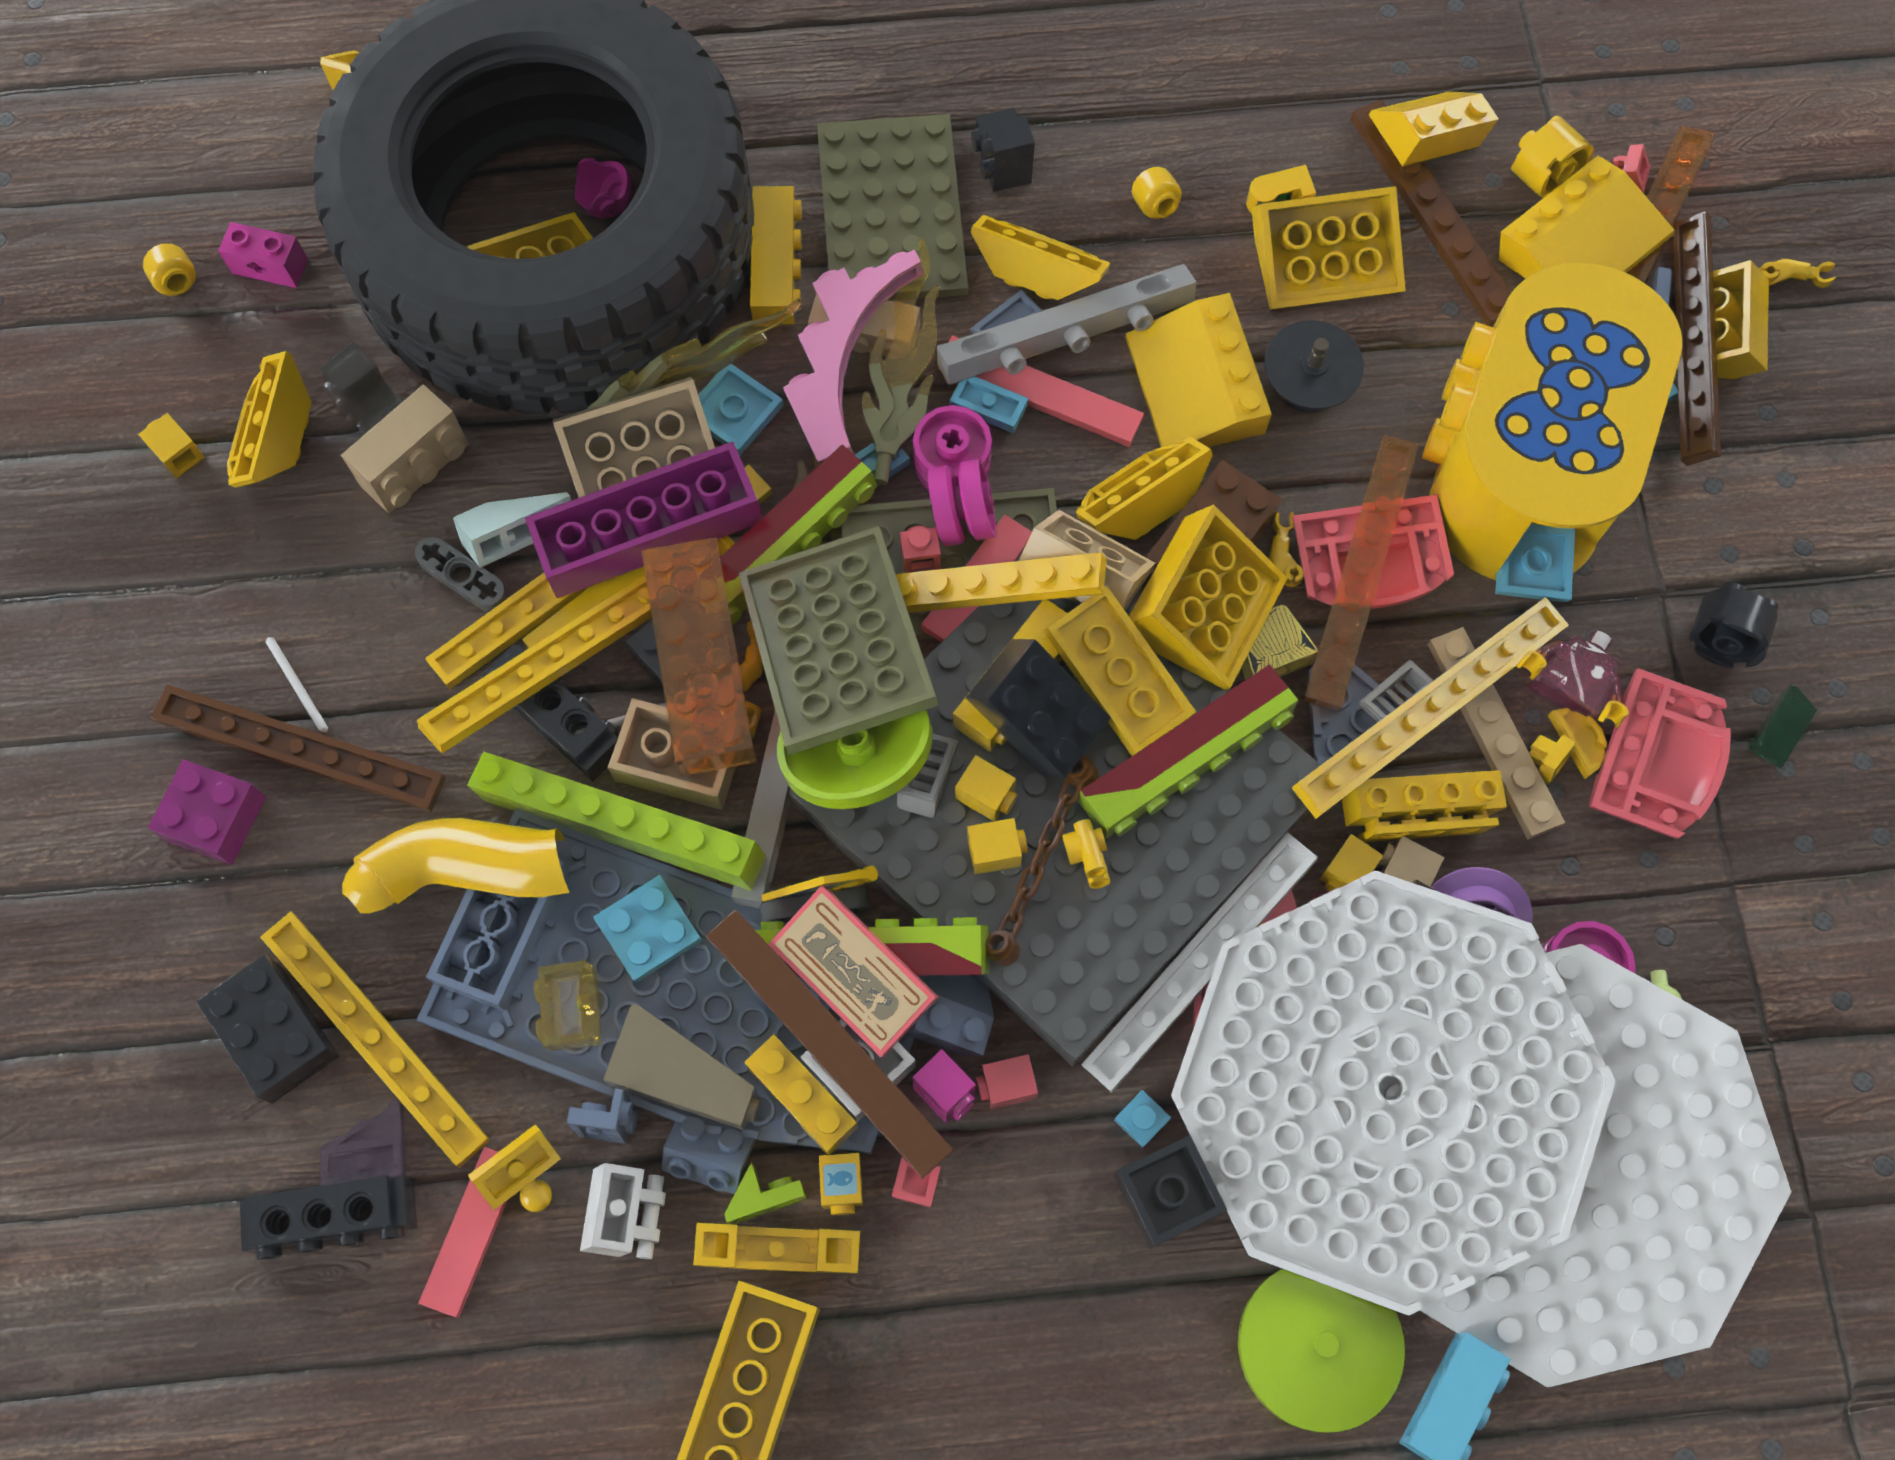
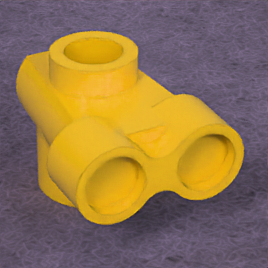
M1090 819L1078 821L1073 824L1075 831L1062 835L1070 864L1083 862L1089 887L1092 889L1103 888L1110 883V877L1102 853L1108 850L1102 829L1093 830Z

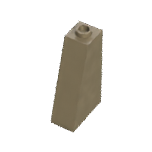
M631 1004L603 1078L609 1086L741 1130L745 1129L747 1121L751 1123L755 1121L761 1099L756 1098L757 1090L752 1084L641 1006Z

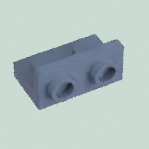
M615 1089L610 1112H606L607 1107L604 1105L584 1102L582 1108H569L567 1124L580 1138L627 1144L628 1134H634L636 1130L638 1110L633 1109V1103L630 1102L631 1100L624 1090Z

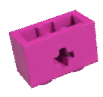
M230 222L218 250L232 274L297 288L308 262V258L296 236Z
M942 1049L912 1077L915 1092L945 1123L952 1117L959 1121L974 1106L976 1084Z

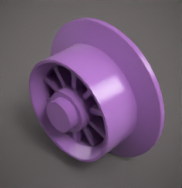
M1484 867L1456 870L1439 879L1431 887L1440 893L1532 923L1533 913L1527 893L1516 880L1498 870Z

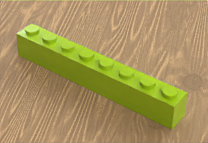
M484 751L467 784L469 788L486 802L512 811L515 808L595 839L752 891L767 857L754 840Z

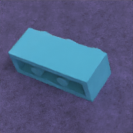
M1468 1332L1456 1333L1399 1443L1425 1460H1468L1472 1451V1447L1468 1443L1475 1429L1480 1431L1487 1423L1491 1413V1409L1487 1406L1494 1392L1499 1394L1505 1387L1510 1376V1372L1506 1368L1511 1359Z

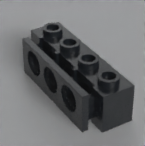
M513 644L482 674V677H485L523 653L524 650L519 645L515 646ZM559 677L512 709L593 782L608 767L620 732L608 720L603 722L594 714L596 712L594 708L581 696L576 698L568 690L569 686ZM559 705L554 710H550L553 706ZM586 728L581 734H574L577 730Z
M384 1175L246 1197V1200L240 1201L242 1251L256 1254L257 1260L282 1257L283 1249L295 1247L298 1248V1253H309L323 1250V1243L338 1241L339 1246L343 1247L363 1244L364 1236L379 1234L380 1240L405 1237V1230L417 1228L414 1179L405 1175L394 1177ZM372 1202V1214L364 1221L362 1216L363 1210L366 1205ZM330 1209L332 1213L331 1219L323 1227L322 1218L325 1212ZM289 1216L290 1225L282 1233V1223Z

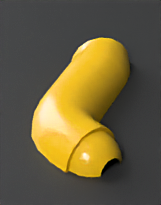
M438 818L417 822L389 834L354 857V865L347 871L342 883V895L344 900L345 896L349 898L360 913L370 914L383 910L395 902L399 904L412 893L429 884H442L515 897H547L570 893L560 867L555 841H562L565 838L557 828L540 830L465 818Z

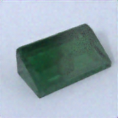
M1791 684L1782 691L1748 746L1749 750L1780 769L1784 766L1817 711L1797 686Z

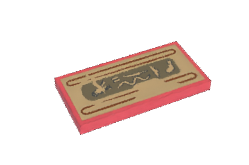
M821 885L768 944L880 1057H885L939 998L826 886Z

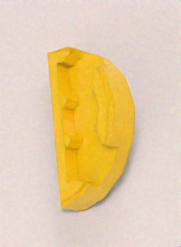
M1568 708L1551 711L1548 717L1560 737L1565 735L1576 742L1571 757L1585 780L1602 765L1605 748L1607 747L1603 729L1589 715L1586 717Z

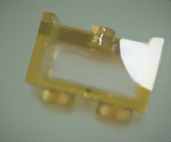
M585 960L538 967L539 979L534 981V995L537 1003H540L541 1018H538L536 1021V1033L539 1042L543 1043V1047L551 1051L585 1046H602L597 968Z

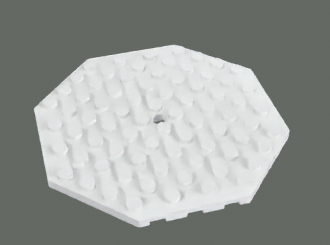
M1373 871L1299 908L1276 917L1253 930L1222 943L1171 1096L1249 1256L1409 1316L1424 1309L1423 1307L1444 1297L1447 1298L1494 1273L1506 1270L1529 1259L1530 1256L1549 1247H1554L1569 1239L1616 1079L1609 1066L1603 1061L1594 1044L1596 1042L1580 1012L1578 1013L1566 992L1567 988L1552 960H1549L1532 923L1378 871ZM1384 1077H1394L1401 1083V1094L1395 1100H1386L1380 1094L1379 1083Z
M1583 944L1547 952L1546 955L1549 960H1552L1567 988L1568 996L1577 1012H1580L1596 1042L1594 1043L1605 1064L1609 1066L1616 1079V1083L1569 1239L1554 1247H1549L1530 1256L1529 1259L1506 1270L1494 1273L1447 1298L1444 1297L1420 1310L1458 1334L1460 1332L1470 1333L1510 1358L1509 1365L1546 1387L1711 1347L1791 1194V1189L1738 1031ZM1391 1076L1384 1077L1379 1083L1380 1094L1386 1100H1395L1400 1096L1402 1087L1398 1079Z

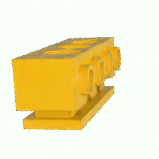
M1501 770L1367 779L1342 799L1346 827L1365 825L1366 831L1358 835V839L1363 842L1400 840L1402 836L1408 839L1481 834L1499 825L1498 818H1488V816L1507 808ZM1468 814L1469 819H1463L1462 816L1452 817V815ZM1433 817V821L1427 822L1426 819L1415 818ZM1395 819H1397L1398 824H1392V825H1390V821H1385V822H1379V821H1381V820H1395Z

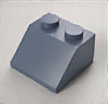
M917 975L939 998L905 1035L960 1056H983L994 1020L989 988L978 978L971 975Z

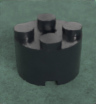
M1723 583L1720 589L1710 591L1703 597L1689 636L1690 642L1693 640L1696 644L1694 650L1699 656L1716 665L1733 668L1735 662H1747L1745 668L1756 666L1766 657L1778 620V604L1770 598H1763L1754 592L1744 590L1737 583Z

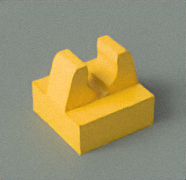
M1539 735L1530 747L1531 751L1529 754L1533 761L1540 766L1539 773L1543 781L1550 785L1569 760L1576 744L1575 741L1565 735H1562L1557 742Z

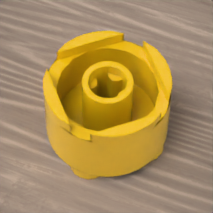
M1556 115L1537 132L1531 130L1522 137L1518 144L1521 150L1512 164L1511 170L1538 196L1543 198L1593 159L1595 149L1561 116Z

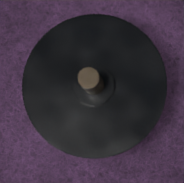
M1316 320L1296 322L1280 330L1270 341L1264 359L1265 373L1272 388L1285 404L1302 412H1318L1344 403L1356 392L1364 373L1363 356L1354 339L1341 328Z

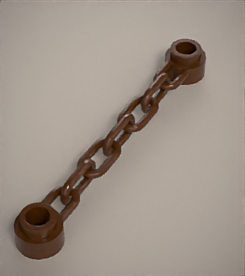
M1085 756L1079 759L1066 776L1059 792L1057 807L1052 818L1045 823L1038 839V849L1031 864L1025 868L1016 889L1017 895L1010 911L1002 918L998 930L991 933L986 939V955L998 966H1009L1018 959L1021 948L1016 940V936L1023 922L1022 915L1029 899L1038 890L1044 876V866L1051 851L1057 847L1065 829L1066 817L1071 806L1078 800L1080 790L1099 777L1098 769ZM1083 767L1081 772L1074 774L1079 768ZM1069 785L1076 790L1073 797L1066 793ZM1063 805H1064V806H1065V807H1064V810H1063L1061 816L1059 817V814H1060V812H1061V810H1062V808H1063ZM1051 825L1055 830H1058L1052 844L1048 839H1045ZM1042 852H1044V854H1043V856H1042V858H1041V861H1040V863L1038 864V861H1039V859H1040V856H1041ZM1030 872L1033 876H1037L1031 890L1029 887L1024 886ZM1021 899H1023V901H1022V903H1021V905H1020V907H1019V910L1017 911L1018 905H1019ZM1008 920L1015 924L1012 933L1004 931ZM1004 941L1002 948L995 950L996 946Z

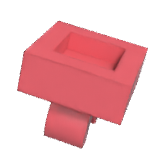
M1644 144L1630 145L1627 156H1617L1613 159V163L1625 171L1644 193L1651 167Z

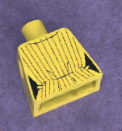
M1280 605L1271 609L1242 665L1245 680L1269 664L1280 677L1312 665L1318 650L1287 606Z

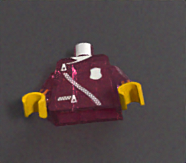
M1593 631L1587 641L1573 635L1567 643L1556 640L1540 647L1536 651H1528L1516 665L1519 669L1520 667L1527 668L1532 674L1529 677L1532 681L1527 688L1561 709L1568 708L1586 717L1589 715L1593 719L1603 709L1598 720L1604 722L1606 718L1611 719L1616 724L1615 728L1619 729L1629 713L1622 701L1621 678L1616 674L1619 662L1606 653L1612 644V639L1601 631Z

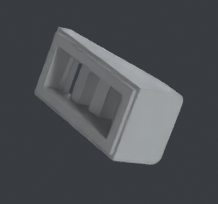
M1409 660L1363 698L1358 705L1378 723L1387 715L1374 704L1376 701L1391 713L1395 708L1383 698L1384 695L1399 707L1404 701L1392 691L1393 689H1396L1407 701L1434 680L1413 661ZM1404 682L1415 694H1411L1401 683Z
M933 734L931 750L945 754L944 757L929 754L925 764L937 767L939 770L922 767L916 778L934 782V784L930 785L919 782L914 778L897 792V807L899 809L930 818L935 816L955 756L958 740Z

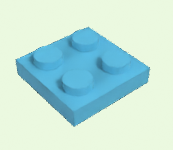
M729 362L722 367L698 394L711 436L723 445L734 442L739 456L742 455L784 406L781 397Z
M1530 524L1500 570L1496 573L1495 594L1540 600L1546 597L1549 601L1568 602L1571 600L1575 529Z
M660 875L593 916L635 984L702 942L697 931Z

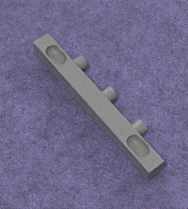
M1181 264L937 346V366L948 385L1003 366L1009 374L1015 375L1025 369L1027 364L1025 359L1069 345L1074 353H1080L1089 347L1091 342L1089 337L1130 323L1136 331L1148 329L1154 321L1152 316L1194 302L1197 282L1185 264Z
M776 711L773 716L745 838L756 841L767 857L752 891L734 885L731 895L737 905L759 909V906L765 903L762 901L761 894L768 893L771 890L791 803L789 795L791 788L783 776L777 759V742L781 729Z

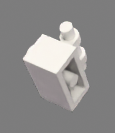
M608 1163L593 1169L580 1251L621 1257L632 1253L633 1241L635 1240L638 1241L636 1257L652 1259L654 1244L659 1243L661 1231L657 1229L659 1210L665 1204L666 1193L662 1192L664 1176L649 1175L647 1189H642L644 1169ZM640 1203L644 1205L641 1226H636Z

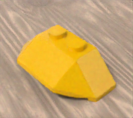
M984 214L971 229V234L994 276L1004 279V282L1010 286H1022L1035 291L1039 297L1044 299L1059 300L1098 283L1110 266V262L1099 259L1097 256L1029 229L1005 221H997Z
M287 351L263 357L260 364L261 371L254 378L244 400L227 461L228 483L234 488L258 483L294 467L300 457V446L304 430L309 423L308 415L312 402L294 358Z
M1189 436L1182 439L1179 444L1166 445L1143 454L1090 489L1084 497L1081 507L1076 510L1077 518L1101 533L1134 540L1138 539L1169 517L1177 514L1188 504L1198 491L1213 455L1211 449Z

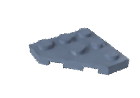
M1333 646L1314 664L1306 675L1314 760L1320 765L1377 723L1358 704L1379 684ZM1386 695L1383 696L1395 709L1398 708ZM1377 701L1374 703L1385 715L1390 714Z

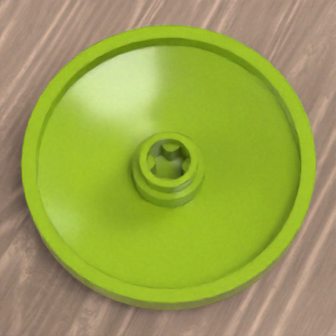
M923 710L791 755L787 752L780 731L777 742V759L790 788L807 802L831 809L864 807L894 795L916 777L930 754L933 740L932 726L927 710Z
M1282 1268L1266 1278L1257 1287L1248 1300L1240 1320L1238 1351L1244 1376L1259 1401L1272 1414L1292 1426L1308 1431L1325 1433L1340 1432L1358 1427L1376 1416L1387 1405L1398 1387L1404 1367L1405 1344L1401 1323L1395 1310Z

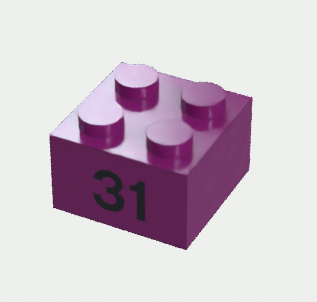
M182 759L148 829L164 841L233 865L266 796L248 782Z

